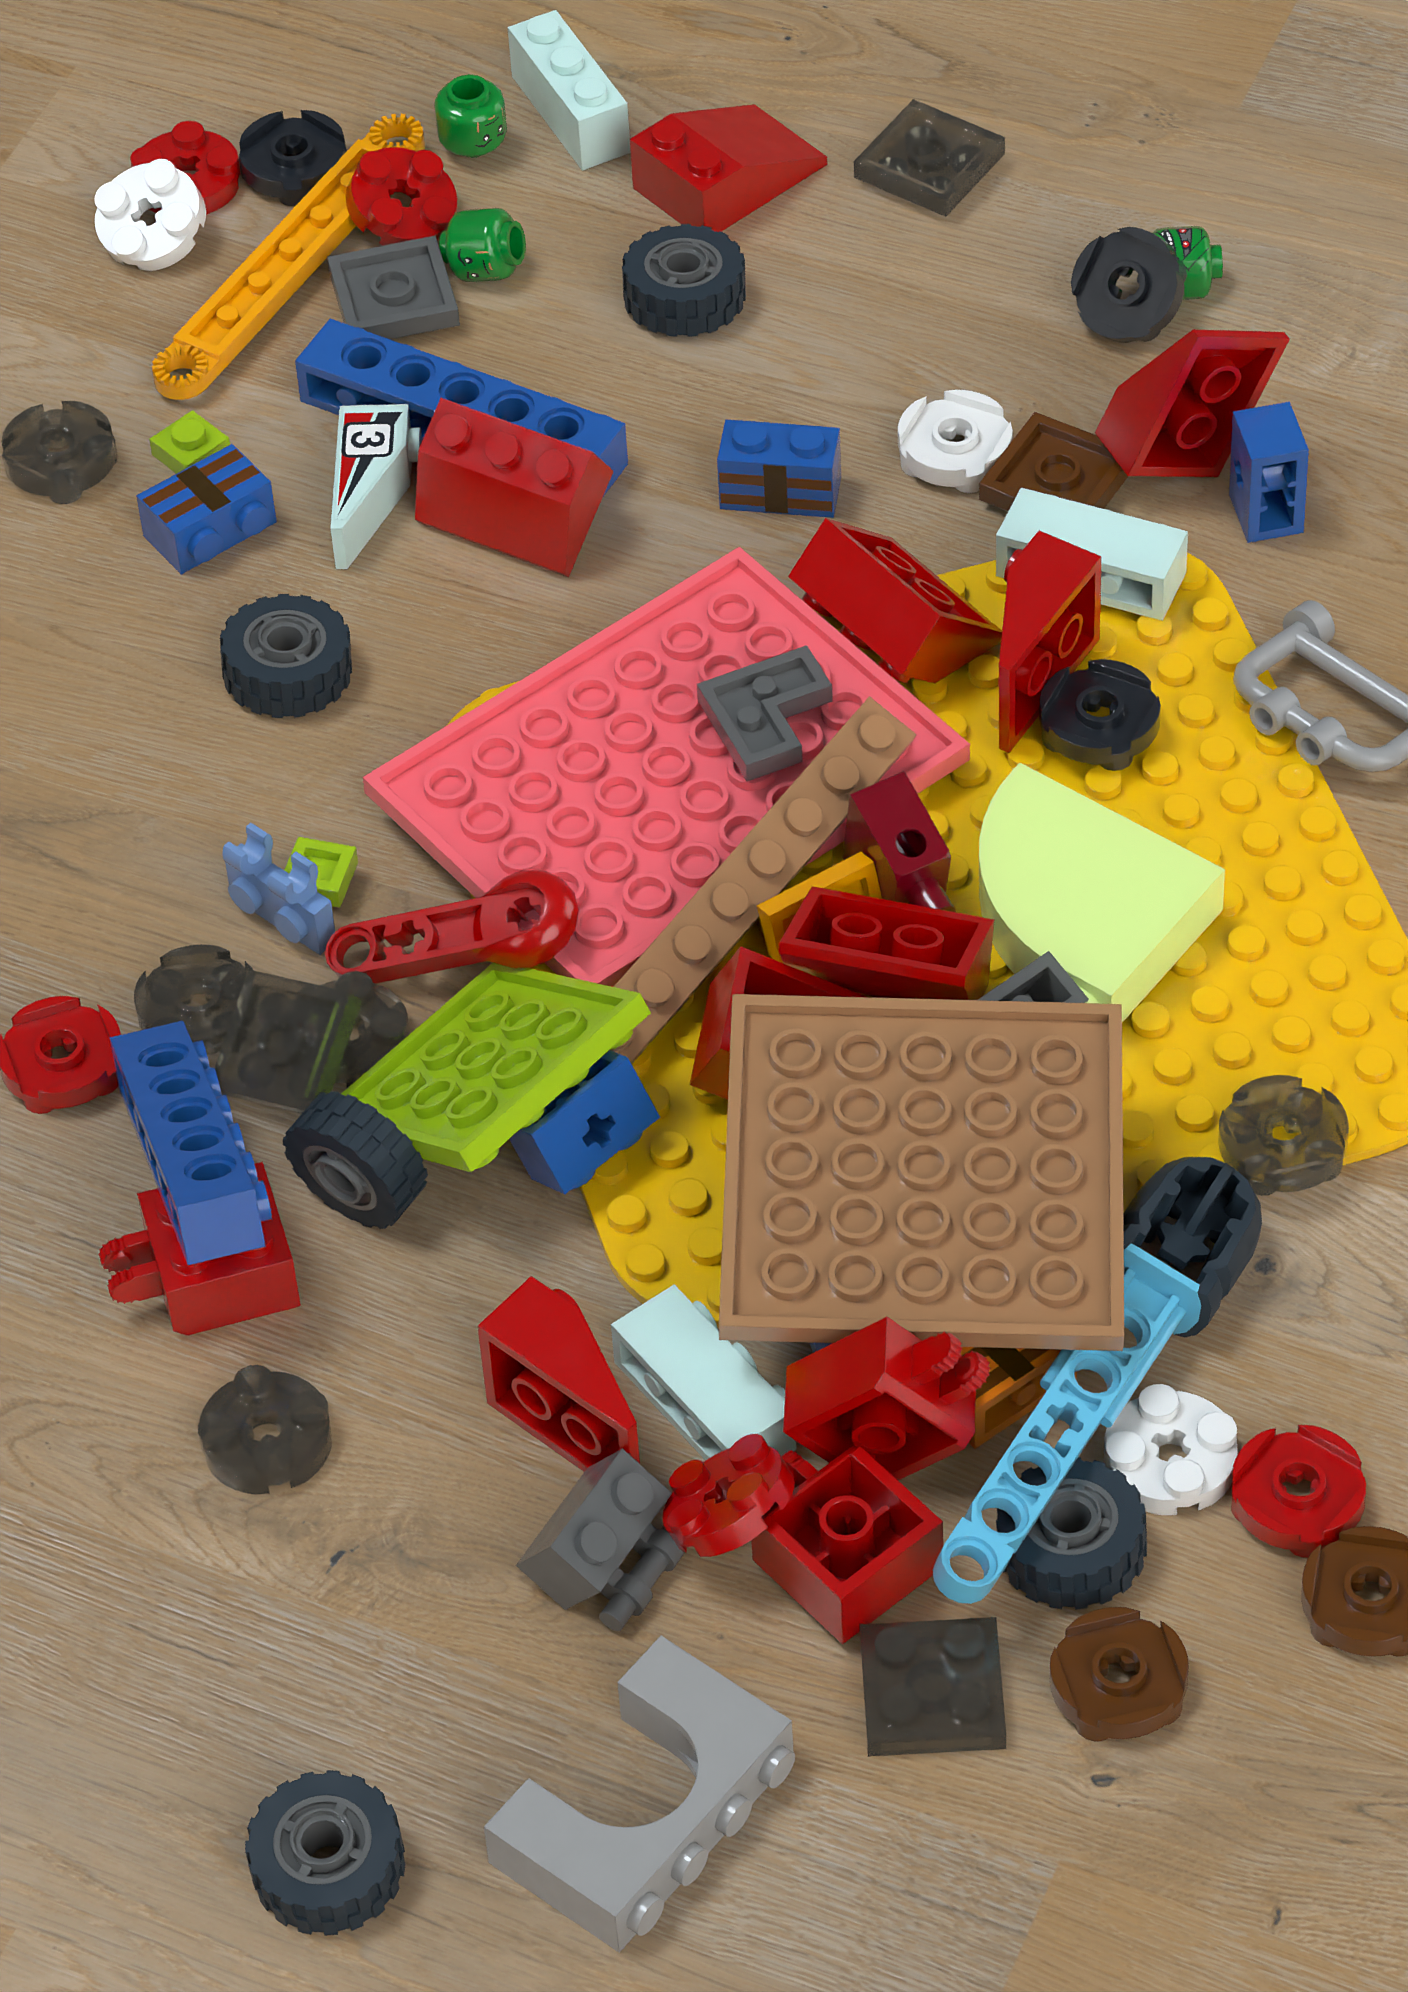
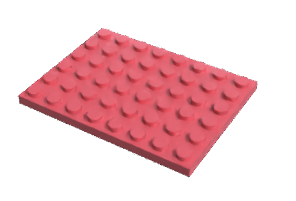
M738 547L365 775L363 783L365 794L475 898L482 897L504 877L522 870H544L562 878L574 891L579 912L576 930L566 947L551 960L544 963L557 975L614 987L869 696L917 734L912 744L879 782L904 771L918 794L970 760V743L741 547ZM807 645L832 684L833 702L785 718L802 745L803 762L746 781L699 704L697 684ZM847 818L806 865L844 842ZM535 909L525 914L528 921L521 919L519 925L523 930H527L534 926L531 919L533 918L538 921L540 915Z

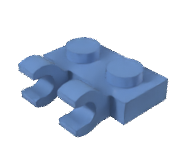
M249 823L246 826L247 840L245 845L240 843L238 846H235L231 842H227L223 847L222 856L226 864L229 882L228 892L231 899L244 912L248 914L256 913L273 924L281 935L290 942H300L321 955L326 950L330 937L335 933L331 900L317 892V865L295 851L291 855V872L287 873L272 863L273 839L271 835L256 825Z

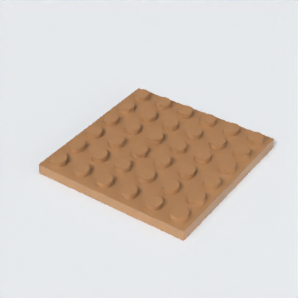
M732 994L719 1340L834 1343L868 1325L889 1317L921 1340L930 1336L936 1337L937 1333L942 1334L943 1331L949 1332L959 1339L962 1343L961 1347L1123 1351L1122 1004Z

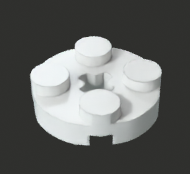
M157 159L124 171L112 182L102 185L96 192L94 199L97 206L95 228L99 240L115 261L123 265V262L137 265L139 270H160L183 259L196 244L193 237L198 231L199 224L204 227L206 219V207L201 193L186 173L175 168L172 162L166 159ZM162 208V210L155 214L157 222L147 226L143 220L139 221L141 215L146 210Z
M968 390L944 391L943 400H935L928 404L926 403L925 396L912 403L904 411L898 424V448L901 468L904 473L911 477H918L931 484L955 487L964 493L979 491L980 481L1013 440L1011 422L1008 423L1003 417V408L997 401L986 395ZM956 434L965 436V440L960 442H950L945 440H952L956 436Z
M1153 1384L1143 1389L1139 1398L1129 1401L1113 1425L1106 1429L1104 1436L1106 1467L1113 1471L1118 1469L1126 1475L1127 1482L1130 1485L1135 1484L1140 1492L1141 1504L1144 1503L1146 1512L1156 1515H1177V1507H1190L1199 1503L1198 1510H1201L1216 1503L1232 1485L1233 1464L1238 1455L1236 1423L1231 1416L1200 1396L1175 1391L1168 1385ZM1165 1444L1178 1445L1182 1447V1451L1187 1456L1183 1458L1173 1455L1168 1461H1164L1159 1458V1447Z

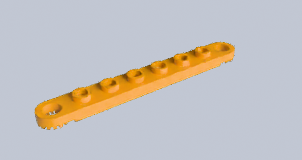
M402 113L400 117H396V114H391L389 119L383 116L381 117V122L378 120L374 122V126H371L370 132L362 140L358 139L174 335L171 345L165 348L163 353L159 352L157 354V359L154 358L152 361V372L155 388L161 395L169 399L185 400L198 396L208 388L356 227L346 206V189L362 155L369 151L389 147L407 148L416 152L425 150L423 126H421L419 120L415 121L413 116L406 118V114ZM394 137L408 138V142L406 140L402 141L403 145H400V142H396V146H393V142L387 144V140ZM186 368L192 370V376L188 373L186 374V379L183 378V375H180L179 380H177L176 375H173L172 378L170 376V373L177 369Z

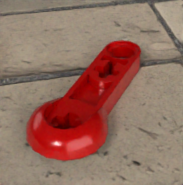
M522 870L504 877L479 898L343 926L332 934L326 945V962L345 983L352 986H367L486 961L510 968H532L551 960L566 947L576 930L579 908L574 891L562 878L544 870ZM535 909L540 918L538 921L532 918L531 922L534 926L523 930L519 925L520 920L528 921L525 914ZM419 933L424 940L416 942L414 952L408 954L403 947L412 945L414 935ZM386 939L392 946L386 947L384 940ZM368 942L370 951L367 959L360 966L345 968L343 960L347 950L356 943Z

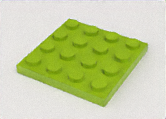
M491 963L341 1094L354 1096L359 1101L365 1104L368 1103L376 1108L384 1117H388L403 1134L407 1135L412 1141L415 1150L420 1153L424 1160L472 1172L494 1160L499 1153V1148L516 1132L538 1121L544 1113V1108L565 1089L574 1087L583 1081L589 1073V1068L609 1050L615 1049L627 1042L633 1034V1029L649 1016L651 1012L642 995L638 992L530 968H510Z

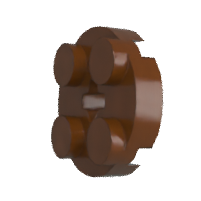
M1353 1527L1340 1532L1338 1541L1328 1544L1322 1550L1320 1544L1310 1554L1303 1571L1301 1602L1303 1611L1311 1623V1634L1316 1641L1324 1646L1336 1647L1345 1652L1361 1656L1393 1655L1398 1657L1408 1655V1537L1406 1535L1382 1527ZM1365 1582L1379 1583V1593L1387 1596L1370 1601L1362 1599L1353 1590H1363Z
M1107 1607L1078 1617L1065 1629V1638L1058 1644L1057 1648L1054 1647L1050 1658V1688L1059 1710L1066 1718L1075 1723V1728L1082 1737L1095 1742L1104 1741L1108 1738H1137L1157 1731L1164 1725L1174 1723L1181 1715L1183 1699L1188 1688L1189 1662L1183 1642L1171 1627L1160 1621V1627H1158L1151 1621L1140 1619V1611L1127 1607ZM1112 1663H1120L1124 1671L1136 1670L1138 1673L1130 1677V1681L1124 1683L1112 1682L1105 1678L1108 1675V1665Z

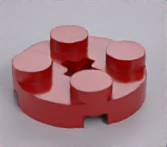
M183 121L176 124L171 132L151 139L142 147L134 150L130 156L131 167L150 163L157 159H166L182 172L196 171L194 174L184 173L191 178L201 193L206 207V215L228 204L235 197L239 189L238 178L241 174L236 148L223 136L211 131H204L203 125L196 121ZM150 208L149 210L157 213L162 208Z
M389 147L366 152L362 155L346 189V206L352 221L363 233L367 227L373 234L381 237L378 244L382 246L430 236H436L438 242L442 232L447 230L449 221L455 215L458 204L455 186L449 175L443 170L441 158L430 150H419L416 152L407 148ZM394 192H401L409 196L412 201L409 207H403L399 199L391 198L390 195L394 194Z
M55 996L35 1001L20 1009L11 1018L13 1026L6 1032L4 1039L2 1034H0V1074L8 1090L23 1100L27 1110L32 1113L44 1114L54 1109L78 1106L98 1096L108 1095L119 1086L110 1037L119 1036L121 1032L117 1021L108 1010L98 1004V1011L91 1007L81 1006L80 998ZM56 1046H64L67 1052H73L64 1058H51L53 1054L52 1048Z
M1298 1425L1297 1432H1285L1276 1435V1428L1263 1431L1250 1439L1242 1447L1234 1461L1231 1511L1234 1517L1261 1541L1278 1548L1289 1549L1294 1555L1301 1558H1308L1320 1544L1322 1550L1328 1544L1338 1541L1340 1532L1356 1527L1365 1509L1366 1481L1361 1471L1362 1462L1351 1444L1339 1435L1321 1427ZM1303 1479L1311 1482L1310 1494L1306 1496L1287 1493V1488L1283 1485L1285 1481L1297 1485Z
M759 1434L746 1435L736 1441L731 1448L715 1454L704 1462L701 1460L688 1461L672 1473L668 1482L673 1492L664 1506L663 1524L678 1548L687 1553V1547H694L700 1557H712L727 1553L748 1543L768 1527L762 1516L770 1510L775 1501L783 1511L793 1494L794 1476L779 1452L770 1447L763 1436Z

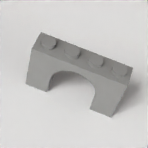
M660 1636L617 1682L621 1720L673 1753L692 1771L696 1780L684 1802L669 1815L655 1822L635 1827H616L605 1825L586 1817L528 1778L484 1826L489 1864L619 1953L636 1934L643 1936L653 1928L662 1914L664 1902L680 1884L688 1886L700 1875L707 1862L708 1853L724 1835L732 1837L743 1827L750 1815L752 1804L767 1787L772 1789L778 1787L786 1779L795 1762L792 1720L663 1636Z

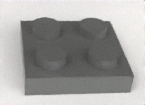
M436 236L327 257L329 274L343 323L362 328L367 332L387 339L460 326L458 307Z

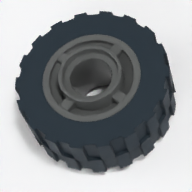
M681 224V226L674 227L668 225L660 227V230L649 231L643 234L641 239L638 241L634 240L631 243L628 253H624L622 259V278L625 309L628 314L631 313L633 315V320L638 325L646 326L649 331L654 333L661 332L665 333L666 336L677 337V335L692 337L704 332L711 333L717 331L718 327L724 324L727 326L734 320L733 317L736 314H740L743 309V301H746L744 254L740 253L738 243L731 241L728 235L721 231L716 232L711 227L703 225L701 227L691 226V224Z
M278 594L276 597L268 598L265 596L258 598L256 602L250 605L246 603L240 607L238 613L234 616L231 615L225 622V630H221L220 653L225 688L228 694L234 696L236 703L242 707L250 708L253 713L272 715V718H283V716H294L296 718L306 716V713L313 711L317 713L325 709L326 705L333 701L335 703L341 697L343 689H347L350 684L352 661L348 624H344L343 616L338 610H332L330 604L322 600L319 602L311 599V596L301 594L300 596Z
M330 1091L329 1094L325 1092L320 1093L286 1131V1135L283 1138L286 1158L291 1162L292 1169L296 1175L305 1182L306 1187L314 1195L316 1194L321 1198L324 1204L332 1210L335 1209L343 1214V1216L362 1223L363 1226L369 1228L375 1226L379 1229H386L389 1225H394L427 1184L425 1179L428 1173L427 1168H424L422 1163L424 1160L420 1153L415 1150L412 1141L407 1135L403 1134L388 1117L386 1118L380 1114L376 1108L368 1103L365 1104L359 1101L356 1097L349 1094L345 1096L336 1091Z
M1078 1457L1004 1569L1003 1573H1008L1010 1584L1016 1590L1021 1589L1026 1593V1598L1036 1603L1041 1601L1049 1604V1607L1057 1609L1075 1607V1610L1087 1609L1088 1605L1100 1603V1605L1112 1601L1114 1595L1128 1590L1132 1586L1133 1578L1135 1576L1139 1577L1144 1568L1143 1556L1147 1557L1146 1511L1144 1503L1141 1504L1140 1492L1135 1484L1130 1485L1127 1482L1126 1475L1118 1469L1113 1471L1106 1467V1463L1097 1460L1093 1462L1083 1461ZM1040 1467L1028 1468L1021 1473L1019 1478L1022 1482L1035 1486L1047 1482L1046 1475ZM997 1508V1532L1009 1533L1014 1531L1015 1522L1006 1511Z
M327 1770V1773L314 1774V1772L301 1774V1778L290 1783L287 1780L277 1786V1791L270 1797L266 1796L258 1805L259 1811L255 1818L251 1817L247 1827L249 1841H245V1853L254 1888L257 1890L260 1902L267 1911L271 1910L275 1914L276 1920L286 1927L290 1924L297 1927L298 1932L310 1935L312 1932H324L325 1936L338 1935V1931L349 1928L353 1931L364 1926L363 1922L369 1918L378 1917L385 1910L384 1905L390 1898L394 1900L400 1889L398 1882L400 1876H404L406 1864L403 1855L405 1849L397 1815L392 1804L388 1805L386 1803L384 1793L376 1786L370 1787L365 1783L364 1778L357 1775L345 1776L341 1775L340 1771ZM324 1847H337L340 1849L336 1854L328 1858L317 1859L311 1857L317 1850Z

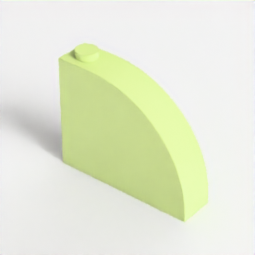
M1019 763L1002 782L988 806L979 839V900L981 914L984 918L995 919L992 943L1005 964L1014 974L1050 951L1089 998L1087 1003L1122 1004L1123 1022L1223 911L1224 868L1022 763Z

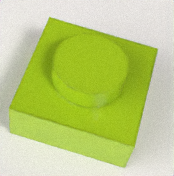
M193 410L149 439L152 456L176 474L230 445L228 436Z
M298 837L291 855L296 851L317 865V892L331 900L332 907L340 908L358 865L356 847ZM291 855L284 869L287 873H290L292 869Z

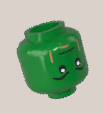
M461 75L447 83L437 93L434 102L436 128L439 141L446 150L459 156L474 158L494 151L504 141L507 132L505 102L502 91L494 83L478 75Z
M501 208L471 209L455 213L449 221L447 230L441 234L439 249L443 261L449 264L454 275L464 282L497 281L510 277L517 265L522 263L526 253V239L521 224L514 221L507 211Z

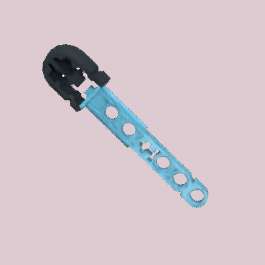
M1183 1157L1166 1163L1139 1189L1123 1213L1124 1327L1133 1333L1137 1345L1131 1348H1123V1351L1065 1349L1060 1351L1040 1381V1386L1047 1390L971 1503L965 1517L961 1518L945 1542L933 1567V1579L939 1591L947 1598L958 1603L971 1604L982 1600L989 1594L1006 1568L1013 1553L1018 1550L1098 1426L1101 1424L1109 1428L1113 1425L1172 1333L1184 1338L1195 1336L1209 1324L1219 1309L1221 1300L1230 1292L1252 1258L1261 1232V1203L1249 1181L1235 1168L1211 1157ZM1169 1216L1176 1219L1177 1222L1175 1225L1164 1222L1166 1217ZM1158 1236L1162 1246L1157 1255L1181 1270L1190 1262H1204L1206 1260L1197 1281L1194 1282L1142 1250L1140 1247L1143 1242L1151 1243ZM1206 1237H1210V1240L1215 1244L1212 1251L1203 1244ZM1082 1369L1098 1373L1106 1382L1107 1391L1091 1393L1084 1390L1076 1381L1074 1373ZM1060 1419L1070 1427L1064 1431L1055 1448H1053L1048 1443H1045L1044 1440L1052 1425ZM1020 1461H1029L1038 1465L1046 1475L1047 1482L1039 1486L1022 1482L1016 1476L1013 1464ZM988 1508H999L1006 1511L1015 1522V1530L1009 1533H999L992 1530L985 1524L982 1518V1511ZM958 1555L975 1559L984 1571V1578L977 1581H967L960 1578L951 1568L950 1559Z

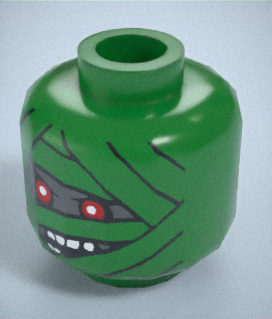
M1200 226L1156 229L1153 234L1166 241L1186 267L1187 277L1184 282L1185 288L1182 300L1205 298L1211 289L1212 279L1222 278L1223 275L1221 245H1211L1208 233Z

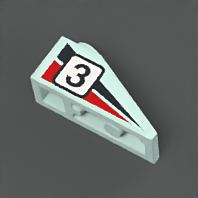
M408 404L340 406L330 528L336 569L349 568L410 487L412 462H418V450L422 443V433L420 427L411 428Z

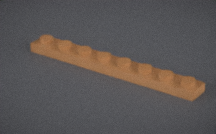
M870 696L616 983L614 986L616 988L640 993L651 1014L633 1029V1034L627 1042L611 1051L628 1057L631 1064L635 1062L759 919L757 905L782 893L845 821L850 794L878 783L912 744L917 734Z

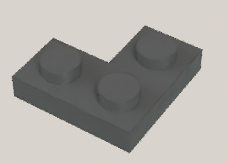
M807 645L697 684L699 704L746 781L803 762L802 745L785 718L833 702L832 684Z

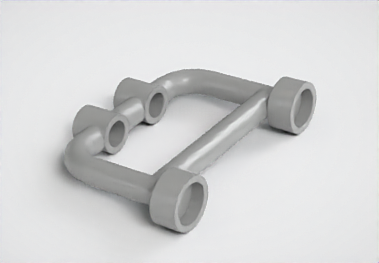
M1307 600L1289 611L1283 619L1284 630L1244 656L1236 665L1233 681L1239 695L1252 705L1249 714L1255 728L1265 735H1273L1284 726L1298 735L1296 738L1297 750L1307 763L1320 765L1328 758L1333 757L1355 770L1378 772L1391 769L1408 759V729L1381 747H1363L1347 738L1344 727L1335 718L1323 717L1319 720L1303 710L1296 695L1288 688L1277 687L1272 690L1258 680L1257 677L1292 652H1296L1408 724L1407 694L1327 644L1334 637L1335 624L1328 610L1320 603Z

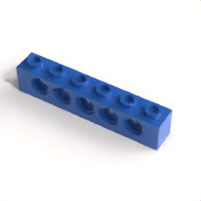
M331 318L295 360L300 401L339 415L340 406L408 404L411 428L420 427L423 440L439 400L443 398L592 451L614 471L604 495L628 465L626 426L621 421Z
M184 1021L110 1037L121 1096L187 1265L266 1247L261 1222L272 1219L264 1182L258 1181L252 1154L250 1151L246 1152L239 1124L233 1122L227 1096L221 1094L215 1068H210L203 1041L192 1042Z

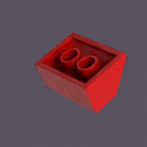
M440 398L418 450L415 520L421 524L569 577L614 471L592 451Z
M825 518L788 575L794 583L805 591L802 600L808 606L824 616H834L843 624L840 629V633L863 649L870 650L871 648L881 657L878 666L893 678L904 683H908L911 678L935 684L999 644L1002 638L1001 629L892 537Z
M812 886L779 942V955L782 962L786 965L851 991L871 995L873 998L978 1000L983 997L989 983L995 919Z

